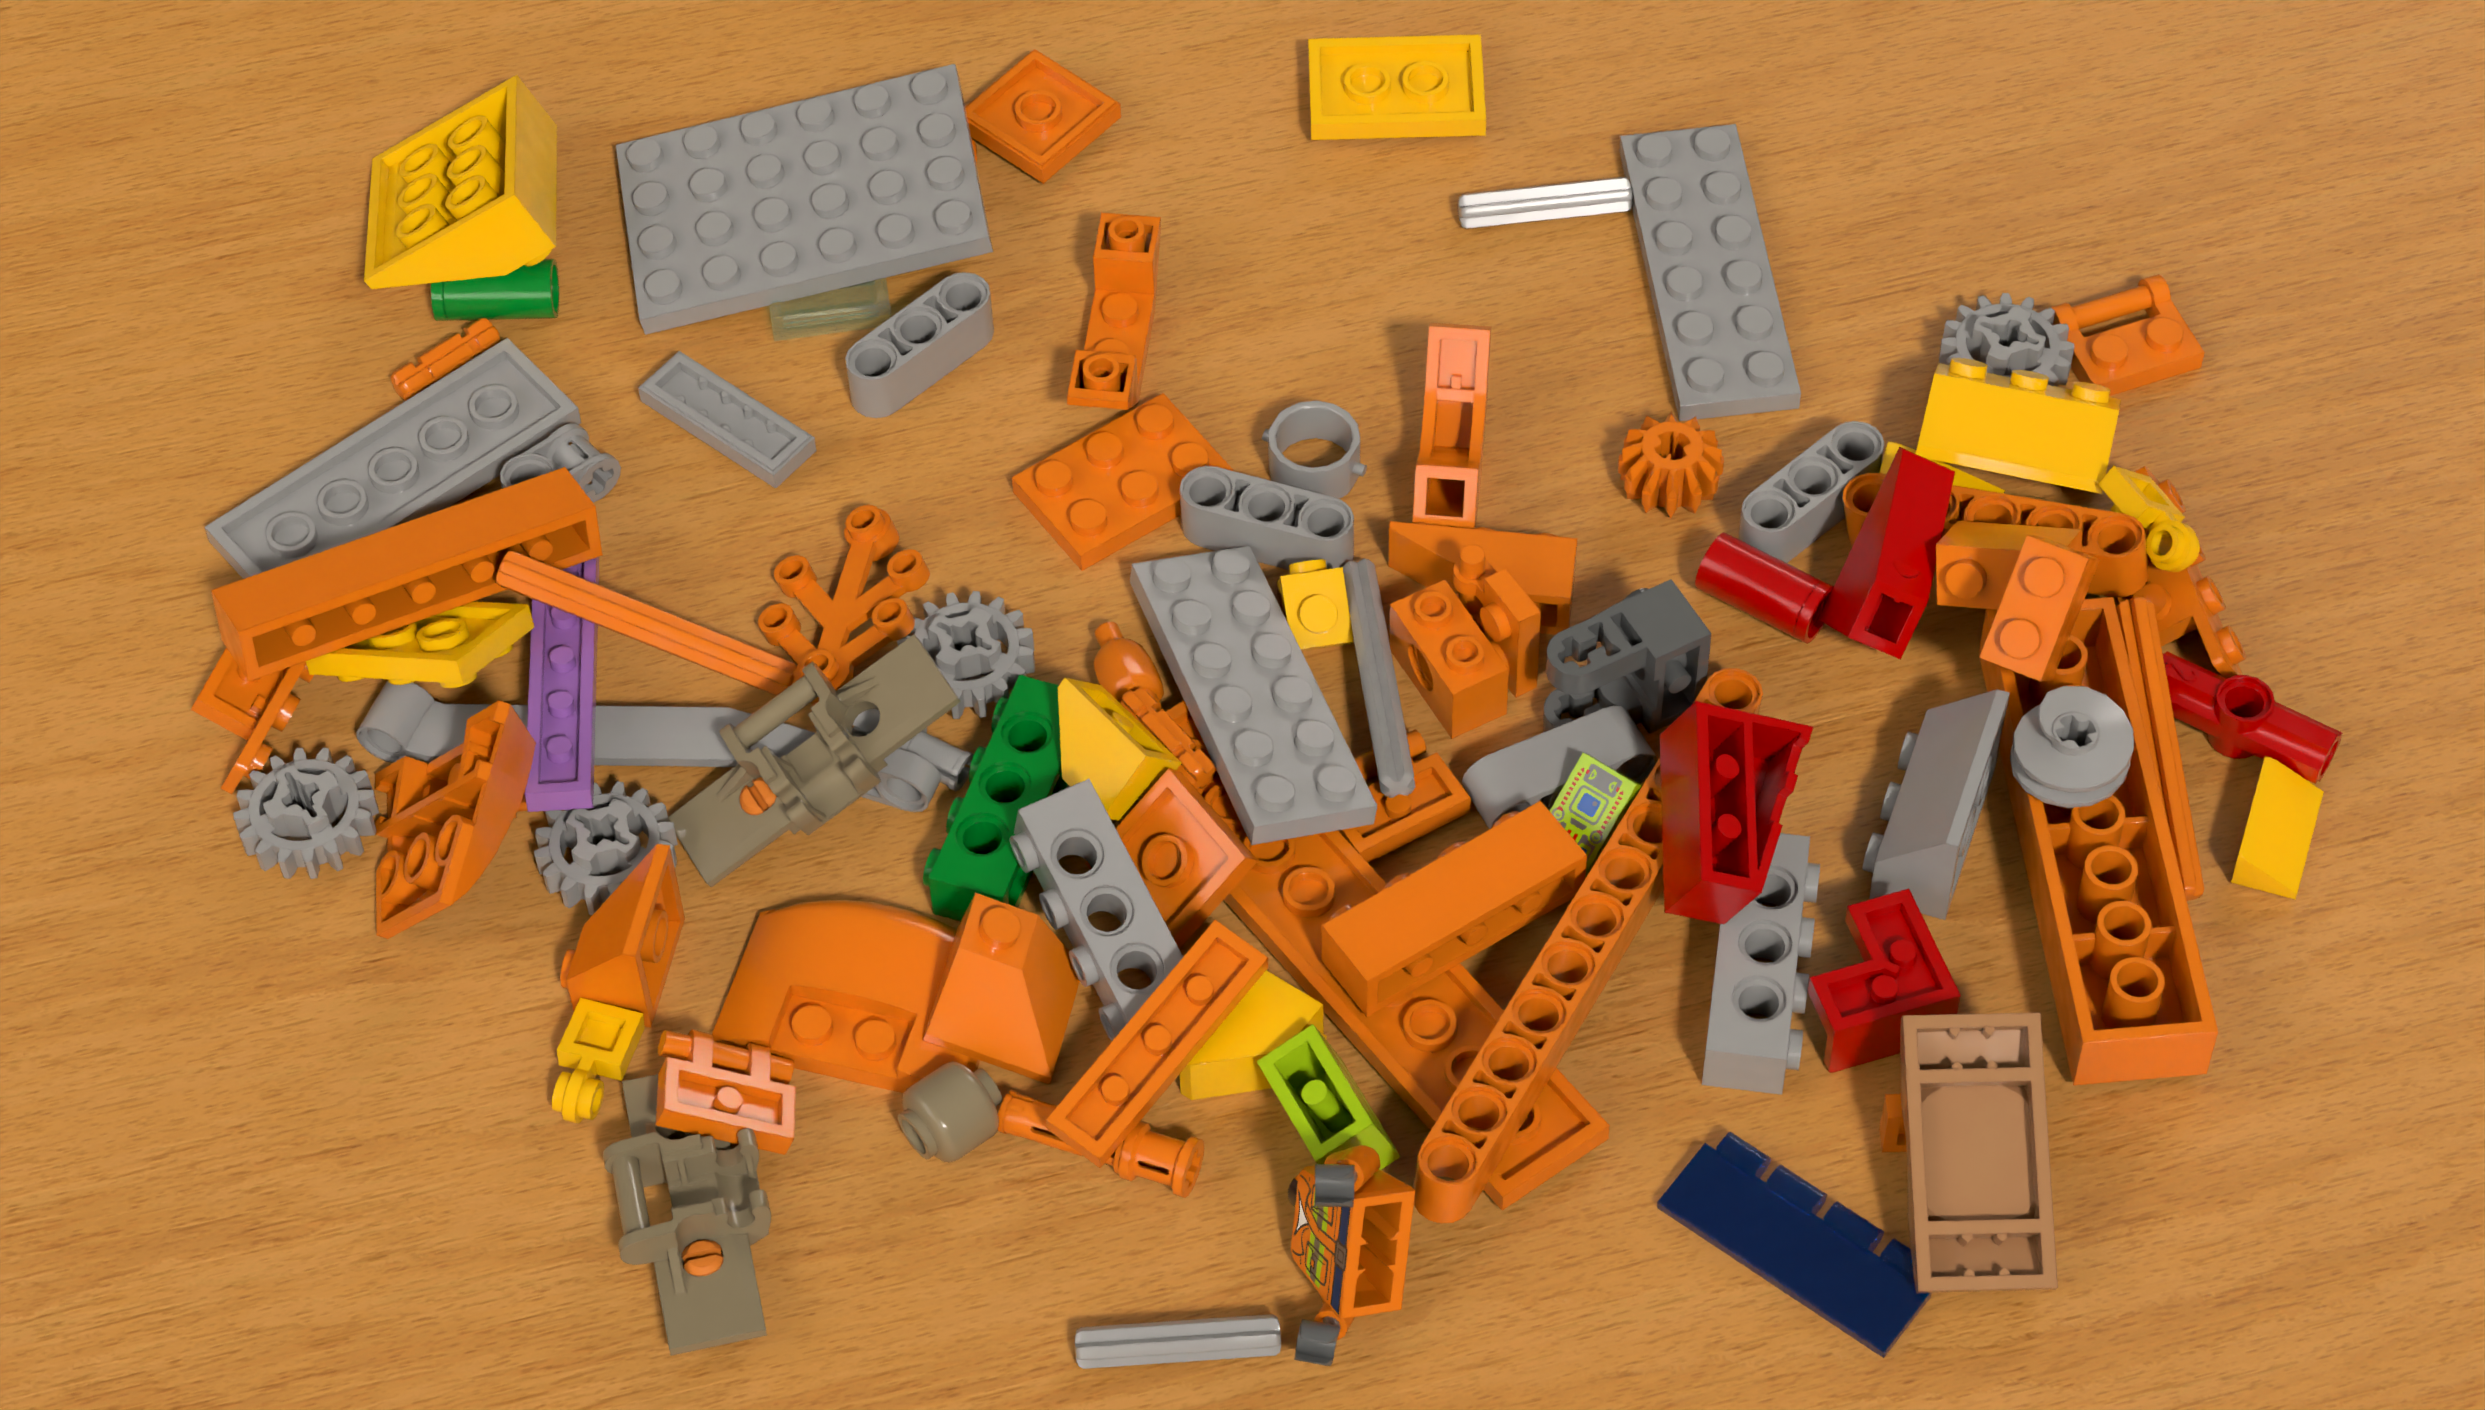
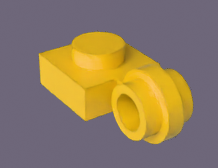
M2113 465L2098 483L2100 488L2114 503L2111 507V512L2135 517L2142 523L2144 529H2148L2150 533L2146 540V550L2151 562L2157 568L2168 572H2179L2192 565L2199 555L2200 544L2195 531L2188 524L2182 523L2185 516L2151 477Z
M584 998L579 999L557 1048L559 1065L575 1069L573 1073L563 1071L559 1075L553 1091L552 1109L553 1111L561 1112L563 1120L579 1124L583 1118L589 1120L596 1118L603 1100L604 1082L596 1080L595 1077L599 1075L619 1081L623 1080L645 1030L643 1013Z

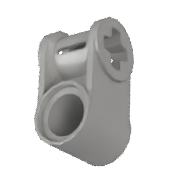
M572 423L558 428L542 442L507 461L500 472L501 486L503 489L566 467L590 500L595 502L607 495L616 485L620 477L621 466L614 456L608 453L601 454L589 442V435L582 426Z

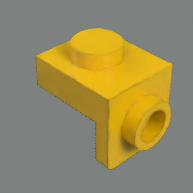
M1324 559L1290 564V575L1280 576L1276 583L1278 595H1281L1284 616L1301 651L1352 644L1354 640L1343 567L1327 569L1326 560Z

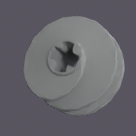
M2062 686L2046 693L2040 705H2037L2022 716L2014 732L2013 745L2010 752L2013 776L2027 793L2044 803L2065 808L2092 806L2111 797L2124 783L2134 751L2133 728L2124 710L2105 694L2086 686Z

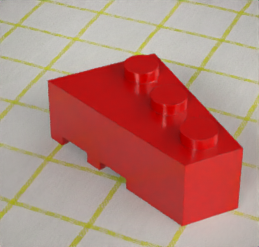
M1695 701L1660 734L1664 913L1725 924L1762 893L1783 826L1779 821L1786 799L1794 791L1798 779L1795 770L1802 748L1809 743L1813 726Z

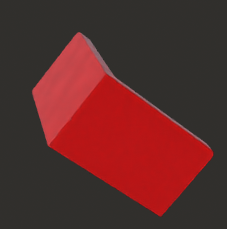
M1909 888L1848 905L1845 922L1864 962L1809 977L1808 994L1827 1033L1824 1062L1830 1073L1900 1054L1902 1016L1949 1015L1958 1013L1961 995Z

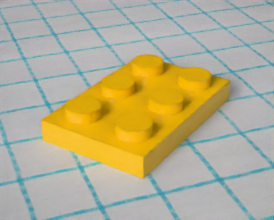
M1481 34L1308 39L1311 140L1486 136Z
M473 601L306 661L309 675L337 676L338 680L343 682L373 678L388 679V682L393 685H404L415 681L438 682L443 688H456L474 681L477 678V672L495 658L509 653L513 649V644L535 626L529 604Z

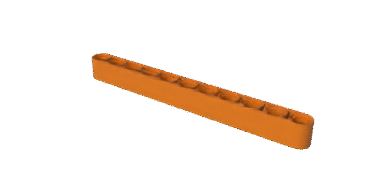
M1725 668L1714 672L1708 678L1695 701L1759 714L1763 691L1760 682L1749 672L1737 668ZM1660 758L1421 1145L1413 1183V1189L1415 1190L1414 1206L1419 1214L1426 1219L1440 1224L1454 1223L1463 1219L1471 1211L1664 889ZM1505 1077L1513 1080H1505L1501 1078ZM1474 1126H1475V1127L1482 1128V1129H1484V1130H1475V1129H1472V1128H1469V1127H1474ZM1445 1176L1452 1178L1454 1180L1446 1181L1439 1179L1438 1177Z

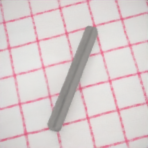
M1365 558L1359 562L1348 561L1343 566V573L1380 789L1389 798H1393L1398 794L1408 796L1416 787L1375 564Z

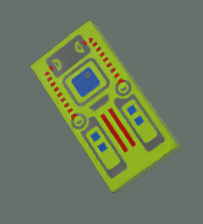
M1583 752L1551 807L1550 812L1587 854L1586 878L1642 785L1590 754Z

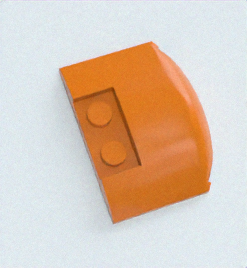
M821 900L798 903L778 910L772 909L760 912L713 1030V1041L746 1048L748 1043L766 1046L771 1049V1055L792 1059L795 1069L904 1093L907 1088L943 1064L952 1061L958 1062L969 1068L972 1072H975L978 1069L980 1060L923 1040L957 929L913 911L863 901Z

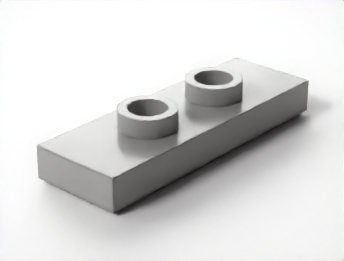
M680 351L638 387L641 402L774 488H777L817 451L815 437Z

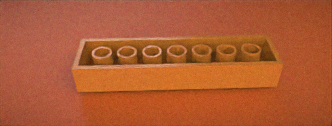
M2114 597L2084 599L2053 680L2040 682L1980 658L1987 692L1998 689L2010 693L1999 749L2073 1086L2207 1074L2218 1035V1028ZM1986 609L1978 652L1979 657L1998 610ZM2062 686H2086L2107 695L2124 710L2133 728L2134 751L2124 783L2111 797L2092 806L2065 808L2044 803L2027 793L2013 776L2010 752L2013 745L2014 732L2022 716L2037 705H2040L2047 692Z

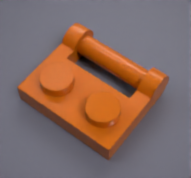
M2159 274L2141 279L2138 287L2071 307L2068 303H2063L2050 307L2055 310L2053 325L2067 324L2069 327L2067 341L2074 343L2071 369L2079 382L2107 387L2111 390L2109 396L2202 367L2205 352L2172 302L2169 287L2165 279ZM2144 309L2149 315V318L2085 338L2079 330Z

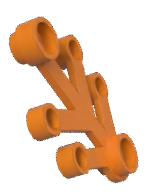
M863 505L854 509L848 515L845 522L844 536L850 548L833 600L816 582V574L805 557L800 555L790 556L776 566L774 578L784 595L796 598L823 628L818 648H816L800 633L801 623L789 605L784 603L771 605L759 616L758 626L768 643L773 646H780L797 665V668L792 673V676H794L792 684L805 675L802 669L813 661L837 691L853 679L854 667L891 641L900 640L913 630L915 619L906 602L899 597L906 592L920 589L929 579V568L918 551L907 549L895 554L887 564L889 576L863 594L872 562L891 554L899 542V532L886 511L878 509L873 505ZM872 617L874 626L847 643L850 632ZM819 697L810 703L814 706L819 702Z

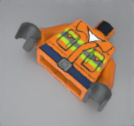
M1358 1145L1331 1153L1326 1157L1324 1164L1306 1166L1289 1185L1288 1199L1295 1207L1291 1240L1292 1256L1318 1291L1323 1303L1314 1321L1301 1320L1294 1360L1331 1366L1334 1359L1336 1341L1345 1336L1355 1317L1402 1309L1415 1190L1408 1184L1379 1170V1154L1369 1146Z

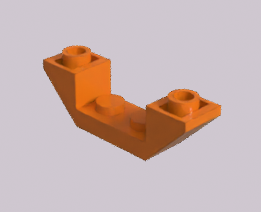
M1101 212L1093 255L1094 298L1084 350L1075 351L1067 394V405L1129 410L1139 402L1156 305L1161 217Z

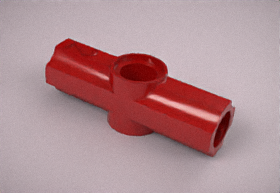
M2168 651L2163 653L2174 718L2206 732L2211 746L2223 756L2233 759H2245L2255 755L2263 760L2267 756L2279 761L2312 783L2316 784L2318 781H2321L2339 747L2342 732L2275 702L2272 690L2259 678L2249 675H2235L2226 679Z

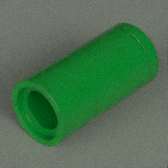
M544 259L530 267L523 265L505 276L431 283V302L436 321L478 320L479 318H487L488 320L552 319L558 317L560 292L558 268L555 259Z

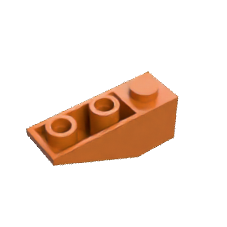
M1390 521V568L1425 587L1446 580L1455 594H1458L1459 592L1453 585V566L1460 558V551L1464 546L1469 544L1479 545L1485 551V559L1495 571L1499 572L1507 568L1541 611L1540 633L1556 635L1569 628L1576 571L1577 538L1558 537L1549 533L1526 534L1495 531L1485 527L1471 529L1431 525L1427 522L1406 523Z

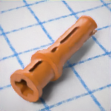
M1010 1090L1009 1094L1005 1095L998 1113V1132L1008 1133L1083 1156L1047 1129L1046 1119L1057 1105L1021 1095L1013 1090ZM1140 1121L1105 1164L1112 1165L1114 1172L1119 1174L1121 1179L1132 1182L1136 1177H1141L1170 1186L1174 1195L1186 1198L1193 1190L1202 1166L1204 1141L1193 1136L1188 1138L1187 1141L1156 1133L1151 1131L1149 1123Z

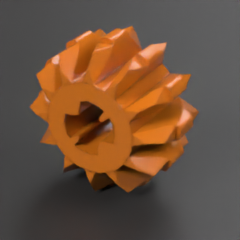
M1672 411L1665 422L1659 423L1653 418L1646 416L1644 423L1641 425V430L1629 429L1628 435L1624 439L1622 454L1619 455L1618 473L1621 474L1620 479L1624 481L1627 499H1642L1641 503L1645 513L1657 506L1664 507L1670 519L1677 510V507L1681 506L1695 514L1701 505V500H1713L1714 494L1718 490L1720 475L1723 474L1724 457L1722 456V450L1717 448L1718 441L1715 431H1700L1697 417L1685 423L1677 422Z

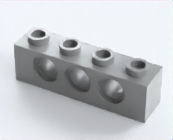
M1087 779L1019 809L1014 829L1015 835L1010 837V844L1022 870L1025 873L1033 870L1044 890V892L1039 894L1045 916L1055 930L1061 927L1064 928L1074 948L1069 951L1072 967L1084 987L1093 984L1104 1005L1099 1008L1102 1025L1110 1040L1113 1041L1183 956L1090 779ZM1067 855H1078L1086 859L1092 869L1084 874H1071L1060 866L1058 860ZM1106 911L1118 918L1121 927L1110 932L1100 931L1091 925L1088 916L1094 912ZM1127 968H1136L1148 975L1151 985L1143 989H1132L1125 986L1117 974Z
M1780 833L1762 893L1727 923L1720 924L1702 1085L1782 1095L1786 1069L1799 1070L1803 1030L1790 1029L1792 1012L1805 1014L1809 974L1796 972L1798 957H1811L1815 918L1802 917L1803 902L1816 903L1820 864L1808 863L1810 836ZM1770 903L1778 907H1766L1761 904ZM1755 958H1765V959H1769V960H1771V961H1773V962H1770V963H1762V962H1758V961H1756V960H1754V959H1755ZM1755 1013L1764 1015L1767 1018L1754 1019L1747 1015Z

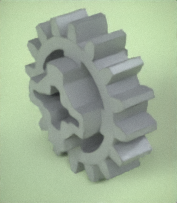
M2002 293L2000 303L1992 305L1983 295L1977 299L1976 311L1961 305L1957 309L1956 321H1946L1943 339H1941L1939 362L1950 365L1951 358L1972 359L1987 364L1986 373L2011 377L2012 370L2037 372L2049 377L2048 385L2057 387L2058 385H2066L2068 382L2074 353V343L2067 341L2069 333L2067 324L2053 325L2055 310L2052 308L2037 313L2033 310L2034 299L2031 297H2027L2021 305H2014L2009 293Z
M973 591L968 603H959L958 598L952 592L947 594V606L939 609L929 601L924 603L925 619L914 618L915 625L913 630L906 637L898 640L897 644L900 645L914 634L919 638L961 701L951 709L953 719H960L965 707H974L975 712L980 718L986 717L987 703L994 701L997 704L1002 696L1009 698L1008 690H1013L1018 676H1026V674L1035 672L1032 629L1024 628L1023 613L1020 610L1008 614L1005 613L1003 598L997 597L987 606L981 603L980 592ZM998 639L1006 646L1007 654L1002 652L1001 642L997 641Z
M296 748L294 761L287 764L275 755L270 758L273 771L266 775L255 770L249 774L254 790H238L236 797L241 810L234 812L233 815L247 856L256 854L260 868L264 871L269 870L279 862L283 877L286 879H290L298 867H306L311 879L318 878L320 865L327 862L336 871L343 869L341 855L347 851L361 856L364 849L360 836H374L377 831L373 815L379 813V807L367 772L365 770L356 772L353 760L348 755L334 764L329 748H322L315 759H307L303 748Z
M617 781L611 793L602 794L600 787L595 782L593 808L546 811L549 827L536 828L535 832L539 849L535 850L534 854L539 874H543L547 891L550 894L561 891L564 906L568 908L576 905L581 899L586 900L588 912L591 915L600 908L601 904L609 898L656 844L670 845L674 867L677 865L674 846L678 845L674 823L668 820L666 806L663 802L651 805L648 790L644 788L635 792L632 797L626 796L623 782ZM642 831L649 838L646 849L641 847L639 834ZM567 847L572 849L573 862L570 865L564 859Z

